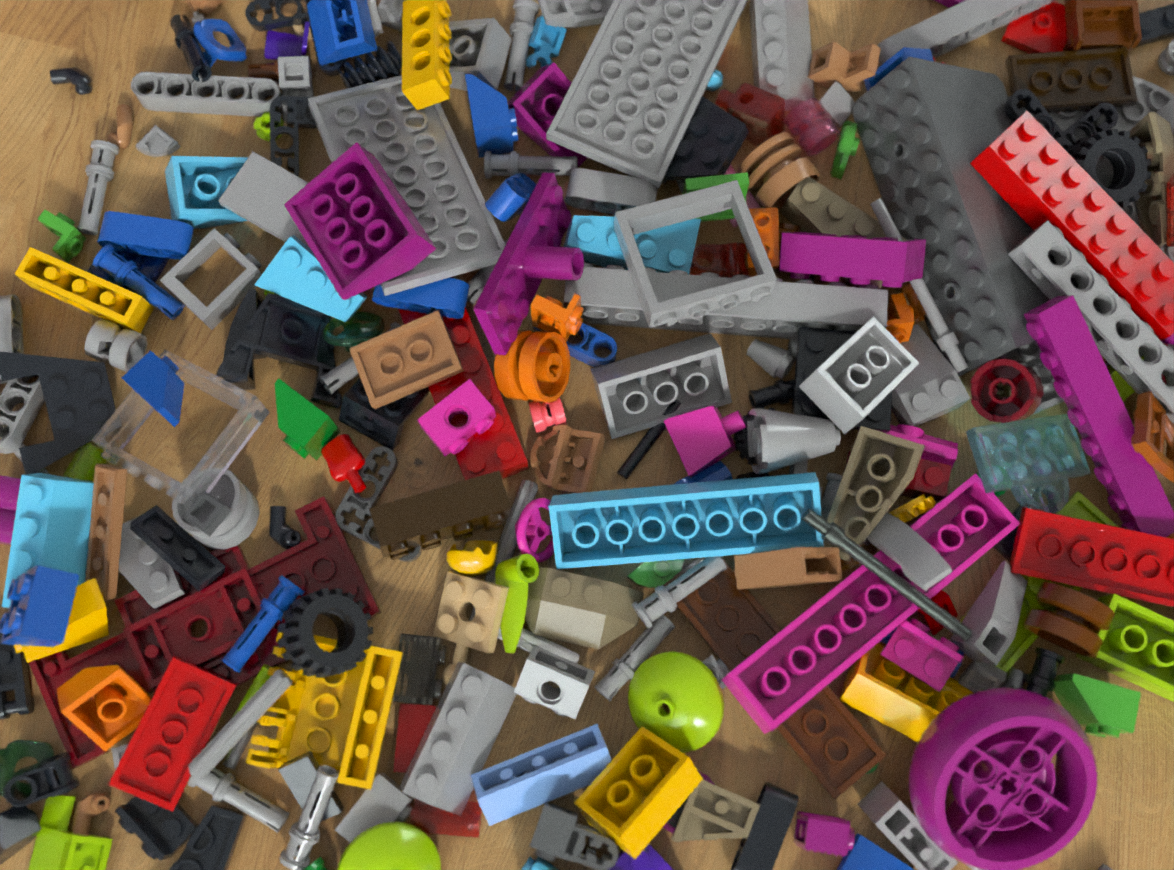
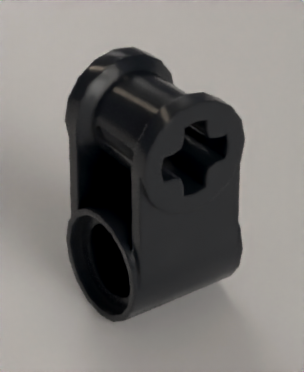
M69 752L53 755L41 762L17 770L4 789V796L7 802L13 806L22 807L48 797L67 793L80 785L79 780L74 779L68 760L71 758ZM25 780L29 782L32 786V792H20L16 787V781Z

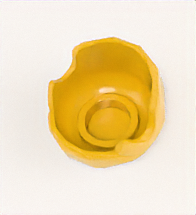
M470 540L465 543L463 550H457L456 544H453L450 550L447 551V562L451 568L463 575L474 577L485 574L492 570L496 564L498 542Z

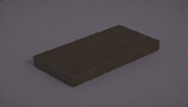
M1127 47L1009 55L1005 60L1011 95L1020 89H1027L1037 97L1048 113L1090 110L1101 103L1112 104L1115 108L1134 106L1138 101ZM1021 100L1016 106L1018 109H1021L1025 106V103Z

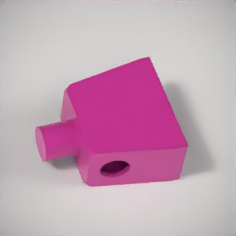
M715 406L705 407L664 420L688 476L691 477L735 451L737 448L731 435L747 428L739 410L722 417L719 409Z

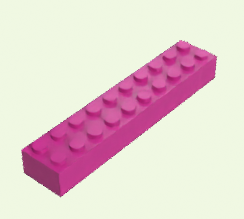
M975 473L910 526L951 566L952 572L924 591L904 575L898 563L881 550L874 557L931 599L1020 523ZM862 565L721 680L761 731L766 734L773 731L918 610L919 607Z

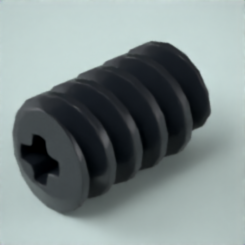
M392 41L386 42L387 52L381 46H377L378 50L375 51L376 57L371 52L365 53V62L358 56L354 57L355 67L351 66L347 61L343 63L344 73L339 69L338 72L347 89L376 82L380 79H388L390 74H393L395 77L401 75L402 59Z

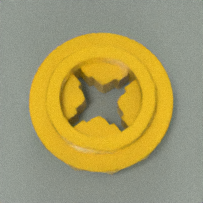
M923 494L894 509L889 514L905 523L932 509L936 502L932 496L925 498Z

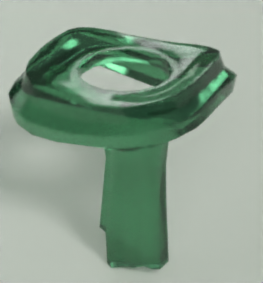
M15 740L10 742L5 749H0V796L5 797V786L15 774V767L20 759L33 757L38 762H41L54 755L52 746L49 743ZM19 780L16 781V787L20 792H32L30 783L25 784Z

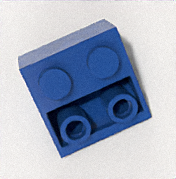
M310 0L307 3L320 65L378 50L367 0Z
M37 565L19 575L17 579H13L7 593V599L11 600L9 611L3 614L0 621V633H3L1 643L54 647L64 643L79 575Z

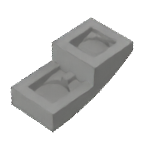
M309 56L278 57L279 88L282 90V96L314 97ZM283 105V121L287 124V115L292 113V111L287 110V106ZM308 107L306 110V115L311 120H314L310 108Z

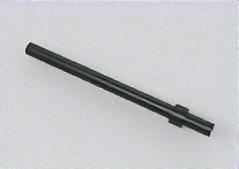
M810 508L803 514L801 519L821 533V538L831 546L837 545L961 640L966 641L971 636V629L844 534L845 530L836 523L827 522Z

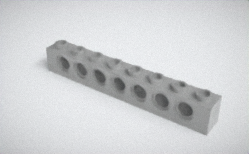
M1047 220L1034 229L1008 255L1049 299L1063 295L1074 296L1100 354L1137 394L1151 391L1166 410V415L1170 421L1174 423V351L1155 336L1152 327L1146 322L1141 321L1131 310L1130 304L1112 290L1107 279L1097 273L1087 263L1085 256L1068 243L1062 231ZM1048 254L1054 257L1056 265L1050 262ZM1071 278L1077 282L1078 289L1072 285ZM1093 301L1098 304L1100 313L1095 310ZM1116 326L1121 329L1122 337L1117 333ZM1139 350L1144 355V361L1139 356ZM1161 374L1165 376L1166 384L1162 381Z

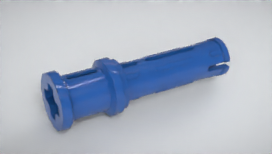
M108 244L104 246L95 256L92 263L93 267L103 269L115 278L114 282L117 285H126L147 302L163 312L169 319L175 320L183 311L185 304L143 275L138 270L137 263L132 260L127 261L115 252L113 245Z
M282 575L279 576V583L268 598H263L260 601L261 604L259 606L262 608L221 660L238 673L276 622L283 620L281 617L290 608L289 605L298 596H303L305 591Z

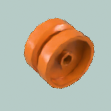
M518 330L516 340L512 342L507 355L496 354L495 379L498 389L504 397L512 400L526 401L531 399L535 402L546 403L558 400L564 393L570 374V353L562 335L552 331L532 332L530 330Z

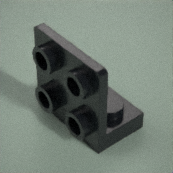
M359 378L343 395L338 421L393 451L399 444L405 421L428 396L430 390L426 387L374 409L371 407L361 378Z

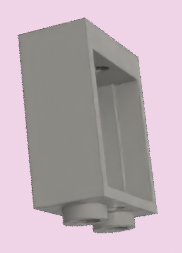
M215 228L160 279L165 287L211 330L243 301L249 290L257 287L254 284L262 275L259 271V268L262 266L259 261L249 252L244 256L238 250L240 247L239 243L230 234L226 233L222 236ZM221 247L245 271L206 307L183 283Z

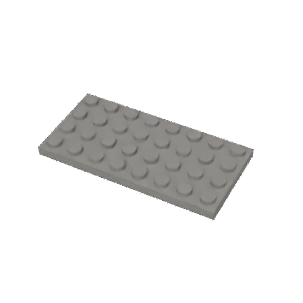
M614 0L546 133V139L627 175L643 178L659 188L748 0Z
M402 75L308 98L310 111L331 163L356 142L378 159L436 247L435 251L412 270L381 283L380 285L385 296L497 263L505 243L491 212L485 206V199L440 102L417 111L402 92Z

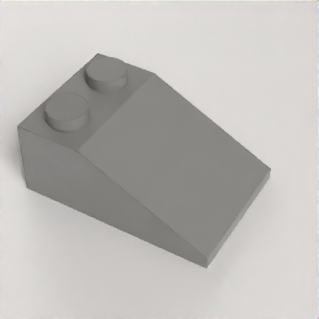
M495 18L449 21L452 35L451 39H449V49L452 55V61L449 62V70L452 77L450 87L468 91L465 74H472L495 90H498L512 38Z
M873 316L799 387L846 434L864 419L919 362Z
M918 324L914 325L909 341L900 344L919 364L893 389L891 408L899 424L918 427L960 408L970 399V396L953 366Z

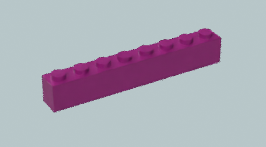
M1056 296L1026 312L1024 316L1028 322L1026 324L1027 331L1038 343L1041 350V361L1054 377V388L1057 394L1064 399L1069 409L1067 411L1068 418L1078 428L1082 437L1081 446L1093 460L1096 467L1094 468V473L1109 494L1107 497L1108 503L1118 514L1122 522L1121 528L1162 537L1174 533V511L1154 468L1132 446L1131 436L1134 434L1135 427L1074 296Z

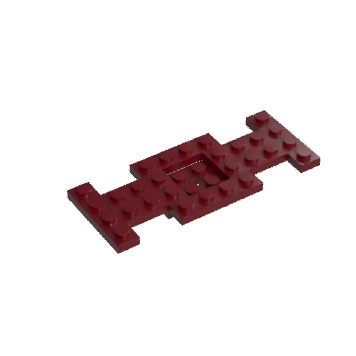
M323 496L295 510L308 540L250 568L240 545L226 550H215L211 554L226 566L225 573L200 592L178 573L185 594L154 609L137 590H134L114 600L126 626L123 629L124 632L70 659L66 650L29 662L66 752L70 754L71 758L69 760L73 768H79L109 752L108 750L104 751L60 711L56 689L84 668L119 665L148 694H151L158 688L173 656H176L237 683V687L255 678L264 664L276 667L288 661L273 654L274 647H279L278 642H276L278 626L285 623L284 619L276 622L239 673L221 661L225 657L223 654L232 648L262 608L259 606L261 604L260 601L263 598H268L278 585L280 575L305 591L303 596L320 589L328 588L331 590L338 588L342 589V594L347 592L354 594V602L361 600L365 605L362 609L364 614L369 612L372 618L381 613L326 497ZM204 619L207 622L208 630L204 636L196 638L192 634V625L195 621Z

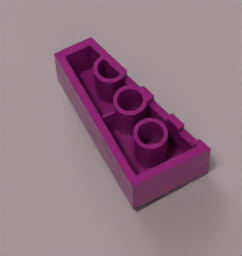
M785 232L782 233L779 271L790 272V278L809 279V274L820 275L821 281L839 282L840 277H849L852 284L868 285L870 280H882V286L902 287V282L923 278L926 239L898 241V238L872 237V239H867L866 236L841 235V237H837L836 234Z

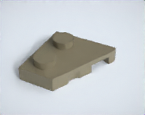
M702 780L687 797L671 840L683 842L748 838L760 805Z

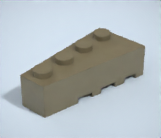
M810 177L796 184L780 209V212L793 225L801 227V232L836 234L837 237H841V235L866 236L867 239L886 237L879 221ZM844 277L848 282L851 281V278ZM870 280L868 285H875L878 289H881L882 280ZM854 284L857 288L862 286V284Z

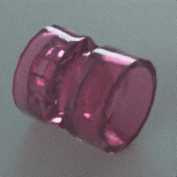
M816 98L808 99L799 104L784 120L794 136H800L798 143L808 157L817 155L827 149L841 134L831 118H824L826 111Z

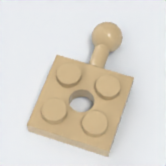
M447 571L433 636L457 643L453 663L448 665L443 672V682L446 686L452 677L458 661L466 664L469 648L485 653H494L508 587L458 572ZM469 603H472L475 607V616L471 621L466 616V608Z

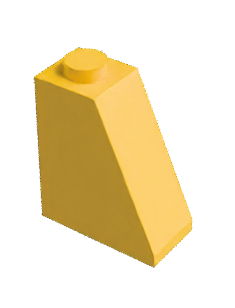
M96 578L76 587L64 643L54 647L13 645L15 652L23 651L28 663L108 636L107 609Z

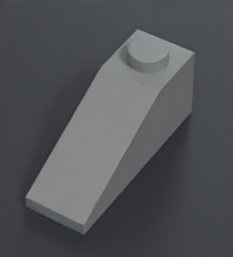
M882 781L858 803V806L918 870H951L958 864L954 858L944 853L928 838L913 813Z

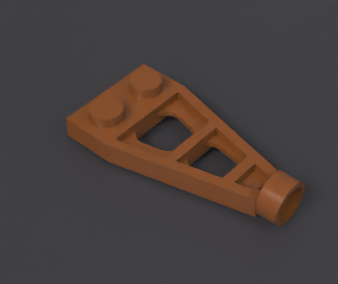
M1151 391L1138 394L1137 406L1133 412L1135 429L1134 434L1131 436L1132 446L1153 468L1174 483V423L1170 421L1166 415V410ZM1164 438L1167 442L1166 456L1163 455Z

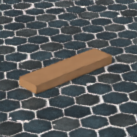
M104 463L95 465L85 582L96 578L103 599L109 600L115 599L117 592L127 469Z

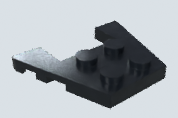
M702 96L661 184H666L667 180H681L682 183H685L687 178L725 175L749 133L746 125Z
M268 293L219 366L215 376L245 383L248 378L253 353L316 370L310 401L339 408L342 403L339 389L334 391L333 394H329L324 388L325 383L322 384L319 377L324 376L336 367L331 316L285 297Z
M0 352V376L2 381L33 375L39 376L54 435L53 441L19 448L25 474H33L120 425L104 362Z

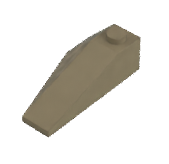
M1149 112L1129 131V138L1137 136L1141 140L1138 145L1140 147L1146 146L1148 150L1145 154L1146 159L1151 158L1152 165L1147 166V171L1151 172V178L1145 180L1144 183L1148 186L1145 192L1139 193L1140 198L1135 201L1141 229L1161 248L1167 243V183L1172 177L1174 184V135L1168 121L1156 112Z
M860 426L827 522L836 523L845 530L844 534L861 546L914 478L925 446ZM823 540L824 547H838L837 545L831 546ZM839 548L840 559L849 562L852 557Z

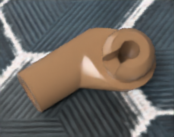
M121 104L116 109L117 132L110 133L108 141L119 148L125 149L131 142L133 111L129 105Z
M94 791L77 803L71 832L75 834H89L91 819L110 807L111 797L106 791Z

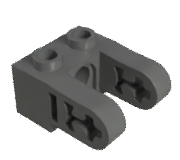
M545 802L530 847L536 849V856L552 862L555 861L557 856L597 870H608L616 864L618 848L611 838L604 836L595 828L576 822L577 812ZM585 836L590 837L589 845L600 848L602 843H606L610 853H604L601 858H597L596 850L586 846V853H582L585 845Z

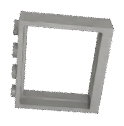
M737 180L615 212L614 231L649 328L666 324L668 327L676 323L677 320L688 317L691 319L701 318L709 311L720 308L721 310H730L738 306L739 303L749 300L758 302L761 297L772 294L777 278ZM732 209L757 276L658 303L633 235Z

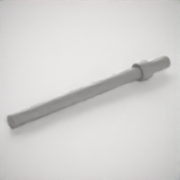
M882 198L872 202L870 205L886 237L898 238V241H903ZM923 278L910 281L939 338L936 341L941 351L946 352L957 373L968 368L957 346L959 341L955 333L950 332Z

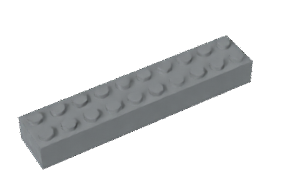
M584 263L583 273L579 280H566L564 308H567L575 293L580 295L581 307L584 308L581 316L583 323L649 328L629 270H624L623 267L617 265L595 268L591 264ZM645 268L658 303L750 278L746 275H735L732 278L719 277L718 274L710 272L702 273L701 275H688L687 272L682 270L660 273L652 268ZM777 278L772 294L761 297L758 302H753L752 300L745 301L730 310H721L720 308L709 311L701 318L691 319L688 317L677 320L676 323L668 327L666 324H662L651 329L795 339L798 336L800 327L856 333L873 316L885 328L887 327L888 290L878 289L875 285H862L857 288L846 287V284L841 282L818 285L811 280H799L791 283L783 282L782 279Z

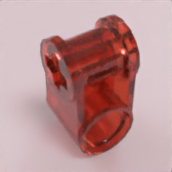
M733 242L697 246L694 249L689 274L701 275L702 273L710 272L718 274L719 277L732 278L735 275L749 276L748 269L745 268L744 254L747 252L746 244ZM697 259H706L710 266L702 267L697 263Z

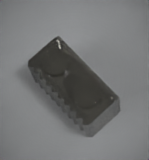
M400 634L398 651L403 652L392 701L435 706V699H441L444 682L443 679H438L440 665H446L448 646L442 645V638Z

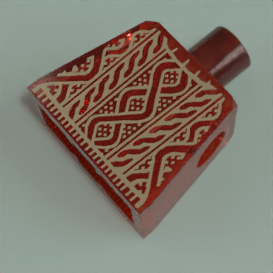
M748 83L741 84L735 94L726 89H722L718 94L715 104L746 125L749 133L745 139L758 147L771 137L784 132V98Z

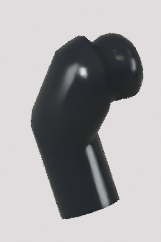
M71 67L50 70V78L54 85L71 83L75 85V92L78 95L90 94L92 92L91 77L81 69Z
M271 506L269 520L270 537L285 549L298 545L301 542V535L297 530L292 529L286 524V507Z

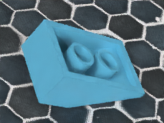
M171 156L165 169L171 219L187 223L194 229L247 221L221 206L218 200L248 157Z

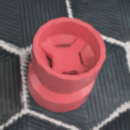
M560 397L557 401L550 403L528 402L536 433L546 431L549 426L567 425Z

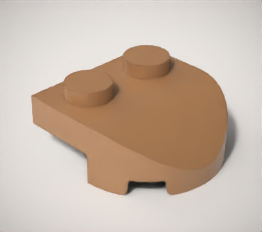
M568 425L552 427L553 430L544 437H538L530 454V465L534 469L538 480L560 493L591 492L606 437L601 433L572 429Z

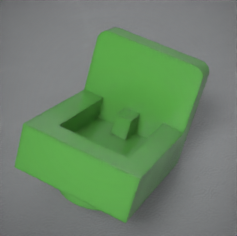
M44 209L38 220L49 231L60 237L52 250L68 263L74 256L80 253L86 238L74 227L75 222L60 212L55 216Z

